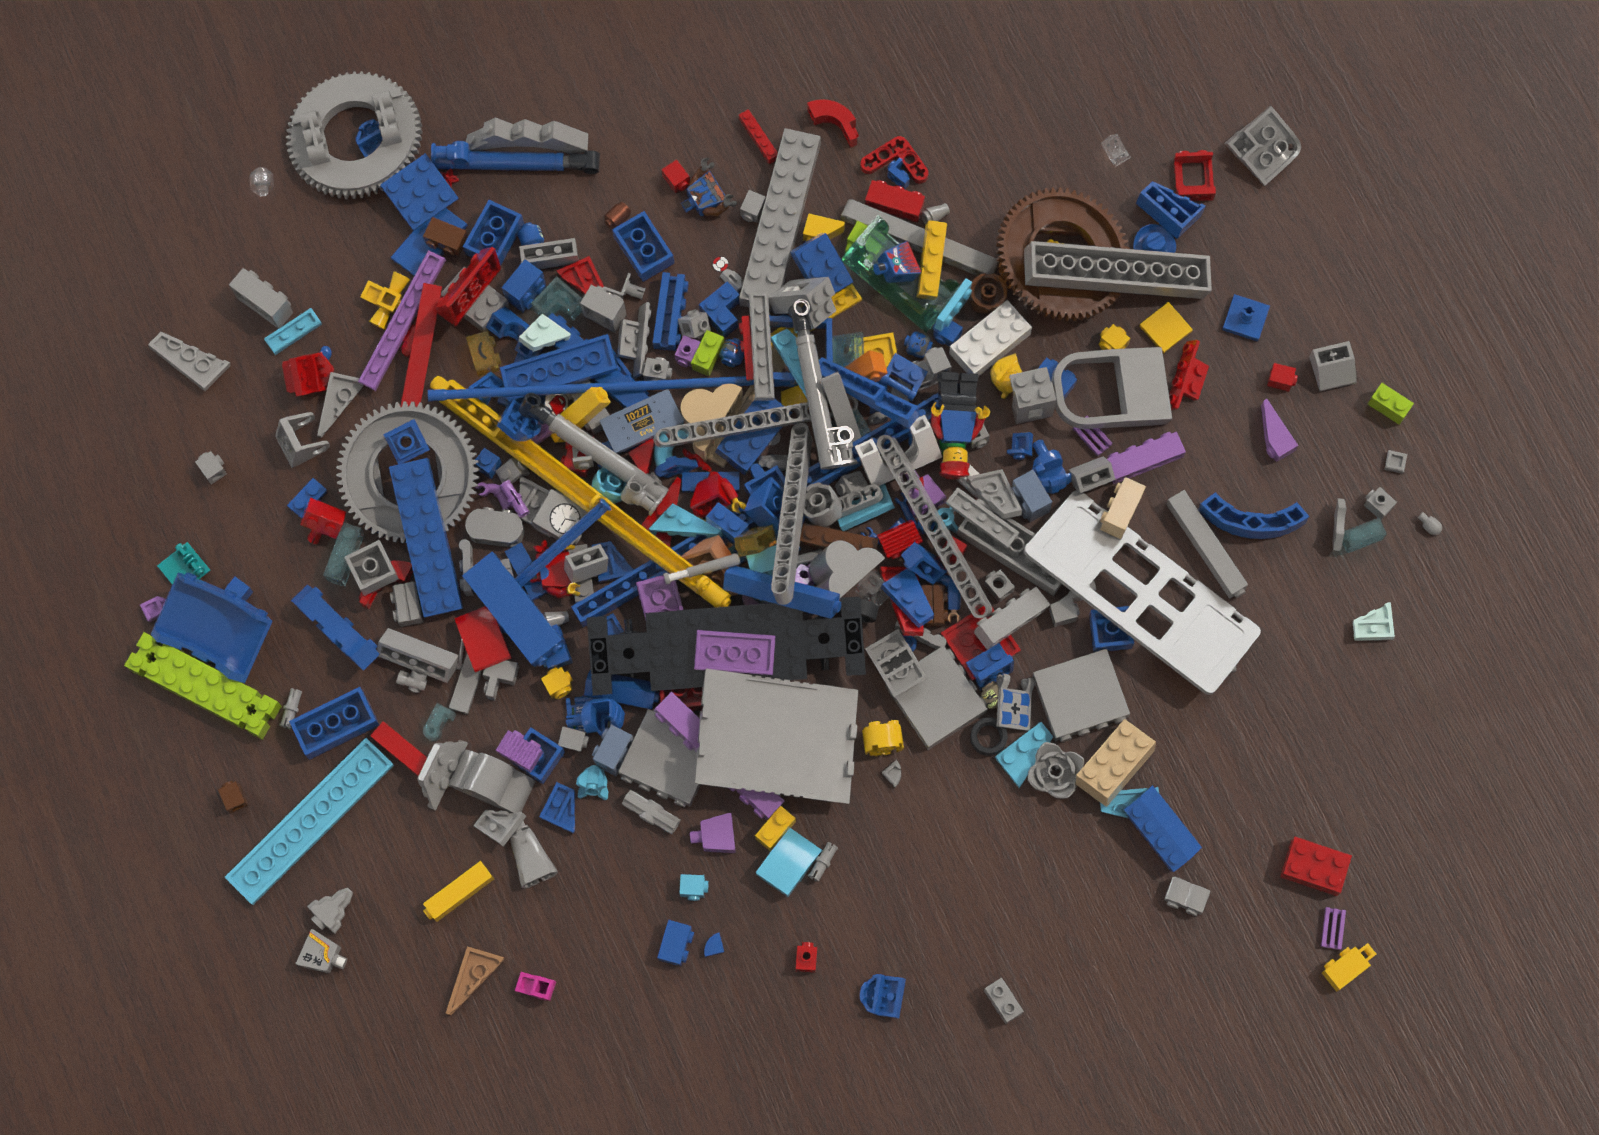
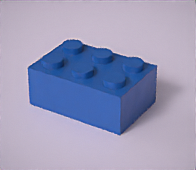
M488 200L463 245L465 255L472 258L482 249L493 247L496 250L501 266L517 237L518 231L524 224L522 215Z
M645 211L612 229L614 239L642 282L674 264L673 254Z
M820 233L790 251L805 279L829 277L835 293L854 282L826 233Z

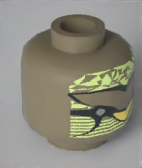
M995 681L982 688L981 697L985 700L989 709H998L999 687Z

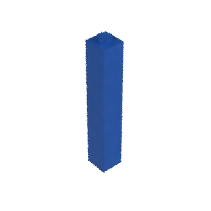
M739 566L730 567L725 571L723 590L778 604L771 590L772 575ZM795 582L792 601L782 606L831 619L841 609L840 593Z

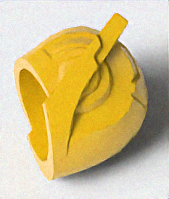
M1016 353L999 359L993 364L990 371L993 384L998 390L1003 392L1001 395L1003 399L1013 392L1009 376L1022 372Z

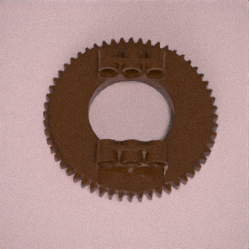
M1054 187L1049 191L1047 188L1042 192L1038 190L1036 193L1032 192L1029 196L1026 195L1017 204L1015 203L1004 217V221L1000 224L1001 228L998 230L1000 234L996 238L999 240L996 244V247L999 249L996 251V254L999 255L997 261L1001 263L998 267L1003 270L1001 276H1005L1004 282L1009 283L1008 288L1013 289V295L1017 294L1019 296V301L1023 300L1025 306H1030V310H1037V314L1043 311L1044 317L1050 314L1051 319L1057 316L1059 321L1063 318L1066 321H1069L1071 318L1073 321H1076L1078 317L1080 320H1083L1085 317L1089 319L1092 315L1096 316L1099 312L1102 313L1120 296L1121 292L1025 285L1024 249L1031 241H1034L1036 235L1044 233L1050 236L1062 234L1073 237L1080 235L1087 242L1088 246L1130 249L1124 246L1128 240L1122 239L1126 234L1119 232L1122 226L1116 227L1118 220L1112 221L1113 214L1107 215L1108 208L1102 210L1103 204L1096 205V199L1090 201V195L1083 198V192L1077 195L1076 190H1073L1070 194L1069 188L1062 191L1061 187L1056 191Z

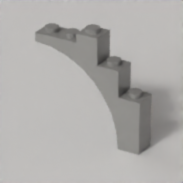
M493 118L484 122L483 128L468 134L466 138L471 151L517 146L546 148L569 154H581L588 151V133L556 121L542 126L526 119L511 124L501 119Z

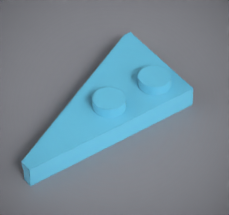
M673 503L649 528L650 532L654 535L657 532H667L671 536L681 535L696 537L697 534L706 535L707 538L717 535L722 537L723 535L718 528Z

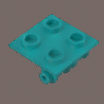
M188 542L184 545L181 543L176 545V551L157 565L172 585L178 572L182 574L189 572L197 576V579H201L211 571Z

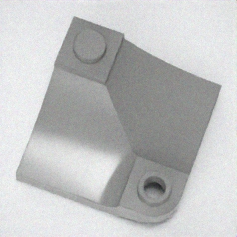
M1269 106L1258 117L1240 131H1237L1224 143L1264 186L1289 165L1301 150L1299 139L1272 106ZM1288 144L1293 146L1290 151L1288 150Z

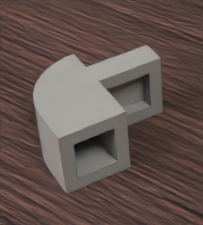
M506 660L484 670L483 677L489 680V682L486 681L484 686V693H486L487 699L495 701L500 682L515 685L519 671L518 663Z

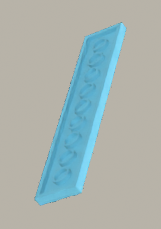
M365 738L225 878L254 905L394 766L393 763Z

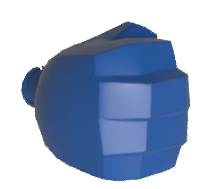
M1042 439L1037 440L1033 443V448L1038 457L1034 460L1032 470L1036 473L1047 493L1059 492V490L1065 488L1071 482V474L1065 472L1059 451H1048Z
M594 699L583 705L581 714L567 715L566 719L569 720H566V724L568 727L583 725L586 733L598 732L602 737L610 720L613 726L619 729L622 728L625 713L614 699Z

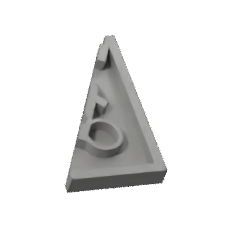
M330 372L317 437H323L364 385L358 382L360 378Z

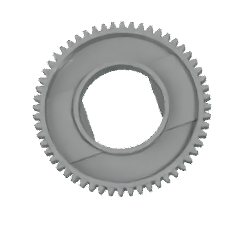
M361 71L360 74H356V72L348 74L346 72L343 76L341 74H338L336 78L332 76L330 80L325 79L324 83H318L316 88L312 87V91L310 93L307 92L305 98H301L302 102L297 103L298 108L293 110L294 116H290L292 122H288L290 129H287L288 136H286L289 158L301 178L307 184L310 183L312 188L316 187L318 192L322 190L325 195L329 192L331 197L336 194L338 198H341L344 194L345 199H348L351 194L352 198L355 199L357 194H359L360 198H363L364 193L369 197L371 191L378 194L377 189L380 188L382 190L380 185L411 164L410 160H416L413 154L419 153L417 148L421 147L419 141H422L420 134L423 133L418 109L411 96L408 95L407 91L403 90L402 86L398 87L396 82L392 83L390 78L386 80L383 75L379 78L376 73L372 76L370 72L364 74ZM352 107H364L375 111L383 140L372 154L355 161L340 160L329 154L324 130L333 116L340 111Z
M406 401L403 402L402 407L398 402L395 403V408L388 404V410L381 406L380 413L374 409V416H371L369 413L366 414L367 421L361 418L362 425L355 424L357 431L350 430L353 436L345 437L349 443H342L346 450L339 451L344 457L337 459L342 465L336 467L342 470L341 473L336 474V476L342 478V480L337 482V484L343 485L339 492H345L341 499H348L344 505L345 507L351 506V509L348 511L349 513H356L353 519L361 518L359 525L366 523L365 530L372 527V534L379 531L378 537L380 538L386 534V540L388 541L392 536L393 542H397L399 537L401 543L406 541L398 505L384 497L378 457L388 446L383 434L415 419L426 443L435 451L440 482L437 496L446 531H449V524L453 527L456 526L455 519L461 521L459 514L466 515L463 509H470L467 502L474 501L470 495L477 493L472 487H478L474 480L479 479V476L474 475L475 472L479 471V468H475L474 465L479 462L472 459L477 456V453L471 452L475 447L474 445H468L471 438L464 439L467 435L466 431L460 433L462 426L455 427L457 421L449 422L451 416L447 415L444 417V411L437 414L438 408L436 407L430 411V405L427 404L423 409V404L420 402L417 407L415 402H411L408 407ZM406 436V437H404V438H402V439H411V438L408 437V436Z

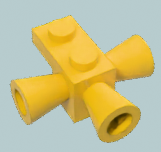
M393 272L389 289L368 280L360 297L380 307L369 320L371 324L386 330L390 312L395 314L403 298L400 293L409 283V278Z

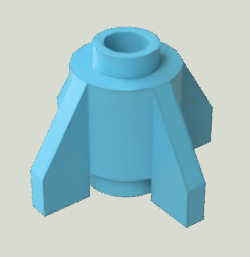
M951 507L937 510L947 529H951V531L957 534L959 527L954 522L953 513L955 510ZM935 521V527H936V528H935L934 532H935V531L937 530V528H938V524H937L936 521Z
M596 765L586 768L577 777L576 785L580 787L578 798H583L587 795H598V797L607 800L609 792L604 770Z

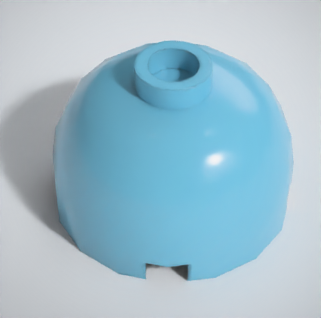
M602 467L593 477L592 487L614 504L622 501L621 493L627 483Z

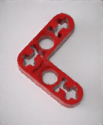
M902 136L893 138L864 156L861 160V170L865 174H872L893 160L901 158L903 159L902 166L915 183L922 184L928 179L927 167L909 142ZM896 143H903V148H896ZM886 151L889 153V157L881 159L879 153ZM907 156H912L915 162L908 164L904 159ZM866 162H868L869 164L872 163V167H865ZM917 170L920 173L924 172L923 177L917 176Z

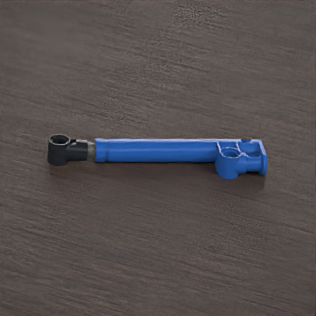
M455 141L447 146H436L435 143L431 145V160L437 169L564 171V168H570V170H583L587 174L599 173L600 153L597 151H585L583 154L564 156L563 152L471 151L469 144L464 141Z

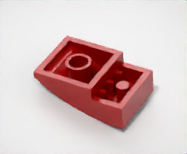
M486 606L454 618L475 672L511 659L498 622Z

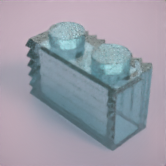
M1380 518L1373 519V521L1370 520L1362 525L1355 526V528L1352 527V529L1349 528L1344 531L1343 544L1347 553L1384 539L1387 534Z

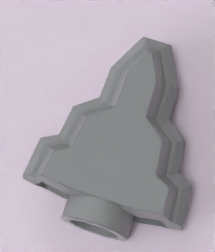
M349 888L337 891L332 897L325 896L320 901L314 900L307 906L314 914L311 920L320 929L323 930L327 927L333 933H336L342 926L341 920L345 916L344 909L349 905L353 892Z

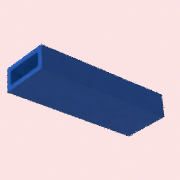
M489 553L462 575L534 667L543 665L547 662V657L552 653L556 654L562 650V645L565 644L564 640L495 553Z

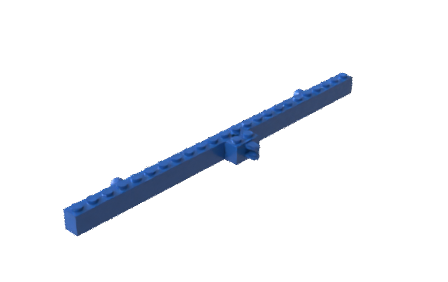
M938 393L916 405L919 408V417L925 415L930 425L931 408L934 403H936L935 408L937 410L939 407ZM894 420L885 423L853 442L852 452L854 459L858 462L857 464L822 470L820 462L809 468L807 487L818 482L823 485H829L861 466L862 463L855 446L870 439H873L877 447V440L883 435L896 438L898 443L909 438L908 444L911 446L913 437L910 429ZM889 439L884 443L885 449H889L891 446ZM753 464L750 467L753 479L744 484L748 497L770 477L784 489L785 477L777 465L764 472L759 464ZM739 508L740 513L732 512L749 525L748 531L758 526L742 508ZM697 534L696 537H690L671 549L682 556L701 541L708 538L706 535ZM723 536L721 537L725 545L730 542ZM650 560L571 606L581 626L585 627L587 626V617L604 616L637 597L639 594L636 582L661 576L668 572Z

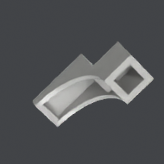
M1093 580V582L1090 584V588L1096 591V585ZM1072 591L1060 601L1049 606L1054 627L1077 621V615L1080 612L1077 603L1074 604L1073 602L1081 601L1082 599Z

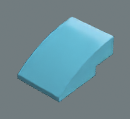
M790 828L756 871V875L789 897L822 850Z

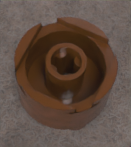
M984 273L973 280L971 285L972 293L969 297L970 304L977 313L987 317L1007 300V284L997 274Z

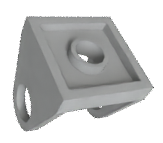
M312 412L289 416L279 420L275 437L291 468L312 459L330 447L328 441L300 445L294 431L315 419Z

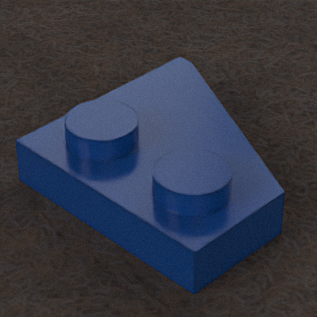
M611 541L599 543L609 558L607 572L598 575L599 583L617 580L634 570L617 551Z
M556 782L539 817L574 834L575 791Z

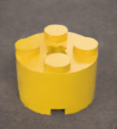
M898 720L888 721L887 724H880L879 721L870 722L868 727L863 728L862 734L866 755L870 753V756H882L891 754V751L896 749V752L904 750L901 725Z

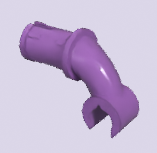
M481 482L476 487V489L486 488L483 493L479 494L480 496L485 497L489 493H494V497L498 498L503 510H509L513 507L508 504V498L500 488V485Z

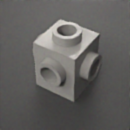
M691 310L687 312V315L678 319L682 337L685 335L690 338H700L704 336L706 330H711L707 312Z
M656 357L655 359L647 358L643 373L644 381L671 379L673 369L670 368L669 361L661 357Z

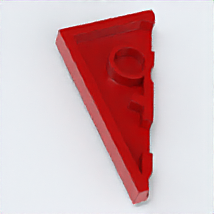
M742 316V323H739L740 333L743 334L741 350L745 354L746 380L750 381L754 380L750 316Z
M679 477L669 487L668 493L652 515H648L642 523V526L649 532V528L672 503L677 505L681 488V479ZM657 532L654 535L668 547H671L672 536L668 535L667 532Z

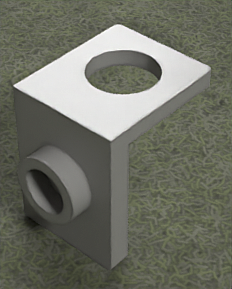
M572 447V459L575 469L586 470L594 467L592 456L577 457L579 450Z

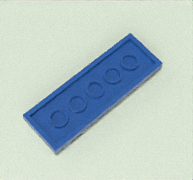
M606 334L500 367L505 387L576 384L618 371L609 335ZM512 396L507 398L508 402L512 401L513 399L518 402L523 400L525 396Z

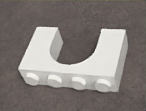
M926 416L918 417L910 427L913 441L910 448L905 452L914 470L942 458L933 430ZM873 439L855 446L870 484L880 486L895 479L884 458L880 455ZM899 456L893 460L895 466L900 463Z

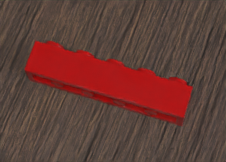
M748 109L739 114V120L767 162L771 164L776 161L778 152L750 110Z

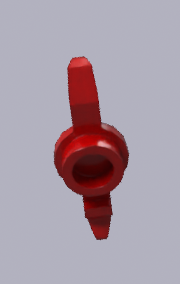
M683 449L682 452L687 458L696 460L698 467L711 472V467L698 454H693L687 449Z

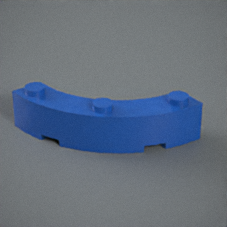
M1216 492L1203 501L1198 509L1205 519L1221 530L1252 539H1267L1289 534L1305 525L1309 518V515L1297 502L1273 514L1243 512L1224 501Z
M306 585L291 601L312 622L316 620L318 622L316 627L347 657L349 656L357 666L365 670L380 655L376 650L378 646L371 639L367 641L352 628L354 624L347 617L343 619L322 599L323 593L317 587L311 588L309 585Z

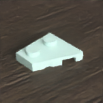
M541 314L519 336V342L534 352L545 346L555 345L556 341L565 339V341L569 340L571 333L544 314Z
M1391 602L1353 621L1355 641L1394 639Z

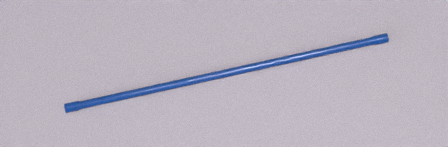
M746 376L456 390L435 389L428 390V401L526 396L528 393H535L537 395L585 393L591 387H602L606 392L707 388L719 387L724 384L751 386L754 385V380L747 381Z

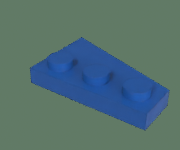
M905 569L882 584L881 589L918 628L933 619L934 613L913 571Z

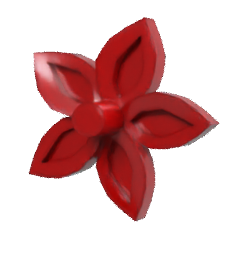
M449 169L446 174L440 172L451 188L452 183L459 181L458 177L453 175L452 169Z
M546 539L542 541L541 546H533L535 551L538 552L536 559L549 548L547 547Z

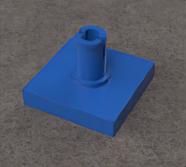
M1234 294L1222 330L1258 342L1270 305Z

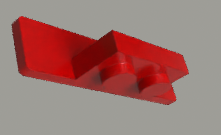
M1197 339L1187 341L1183 347L1181 360L1177 365V372L1172 381L1169 394L1171 410L1179 408L1183 395L1193 401L1199 399L1209 365L1195 358L1200 341Z

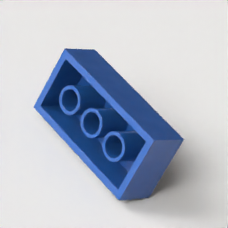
M776 399L754 400L744 413L778 408L784 405ZM771 414V420L773 422H778V416L776 414ZM753 417V424L759 426L760 419ZM737 421L734 427L737 429H741V422ZM782 427L727 436L718 445L715 453L743 475H746L750 467L757 461Z
M361 687L289 721L305 756L309 760L379 726L377 718Z

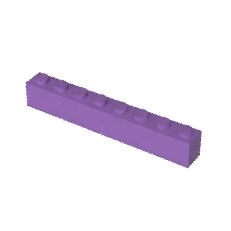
M671 692L654 709L656 713L654 716L661 723L665 722L670 726L669 731L676 737L679 735L684 740L683 744L690 751L693 749L697 753V748L700 744L697 743L700 719ZM729 788L733 792L736 790L741 795L739 797L741 801L746 805L750 804L754 808L753 812L761 819L763 817L768 819L784 802L774 792L765 793V791L756 792L752 789L748 791L744 788Z

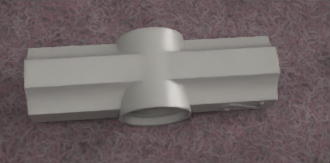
M631 789L622 802L624 807L637 813L641 819L651 825L655 824L671 835L675 832L681 821L678 817L665 811L658 803L645 799Z

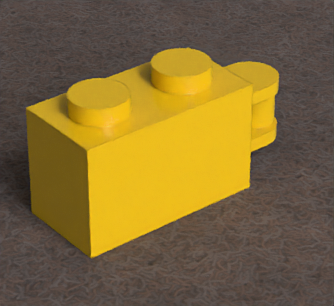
M1368 943L1359 950L1356 946L1352 949L1347 947L1339 953L1340 959L1336 962L1332 959L1324 965L1326 970L1322 974L1336 992L1371 966L1368 961L1376 955V952ZM1363 950L1368 955L1366 959L1361 954Z

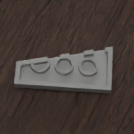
M160 332L148 344L151 350L204 391L231 366L230 362L222 361L210 353H204L199 348L184 344L183 341L163 332Z

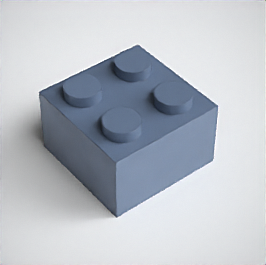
M1034 470L1013 480L1011 489L1022 509L1021 515L1024 519L1027 518L1031 523L1050 512L1052 500Z
M611 725L609 729L606 728L601 737L603 741L600 746L597 745L592 756H594L593 761L596 766L617 777L634 739L631 734Z

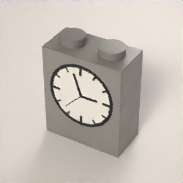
M551 489L530 524L558 540L583 518L587 512L573 501ZM582 535L577 537L570 545H573V543L577 544Z

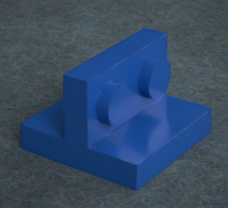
M1000 643L966 662V665L976 679L977 687L982 691V688L992 681L997 682V675L1012 673L1014 660L1010 654L1007 656Z

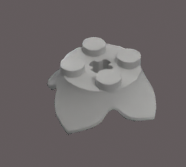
M1044 742L1037 750L1035 764L1028 771V782L1035 789L1047 792L1055 798H1068L1075 791L1076 775L1084 767V758L1075 752H1063L1054 743ZM1052 768L1060 771L1057 777L1051 775Z

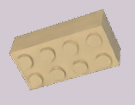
M1124 719L1076 775V785L1107 807L1155 751L1156 741Z

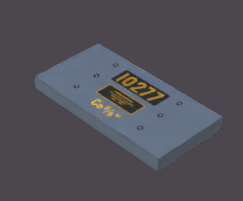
M669 389L599 420L613 451L617 454L654 438V435L662 428L684 424V420Z

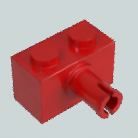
M310 498L300 523L301 526L312 529L307 540L311 543L315 537L313 544H318L322 534L336 539L343 526L346 511Z

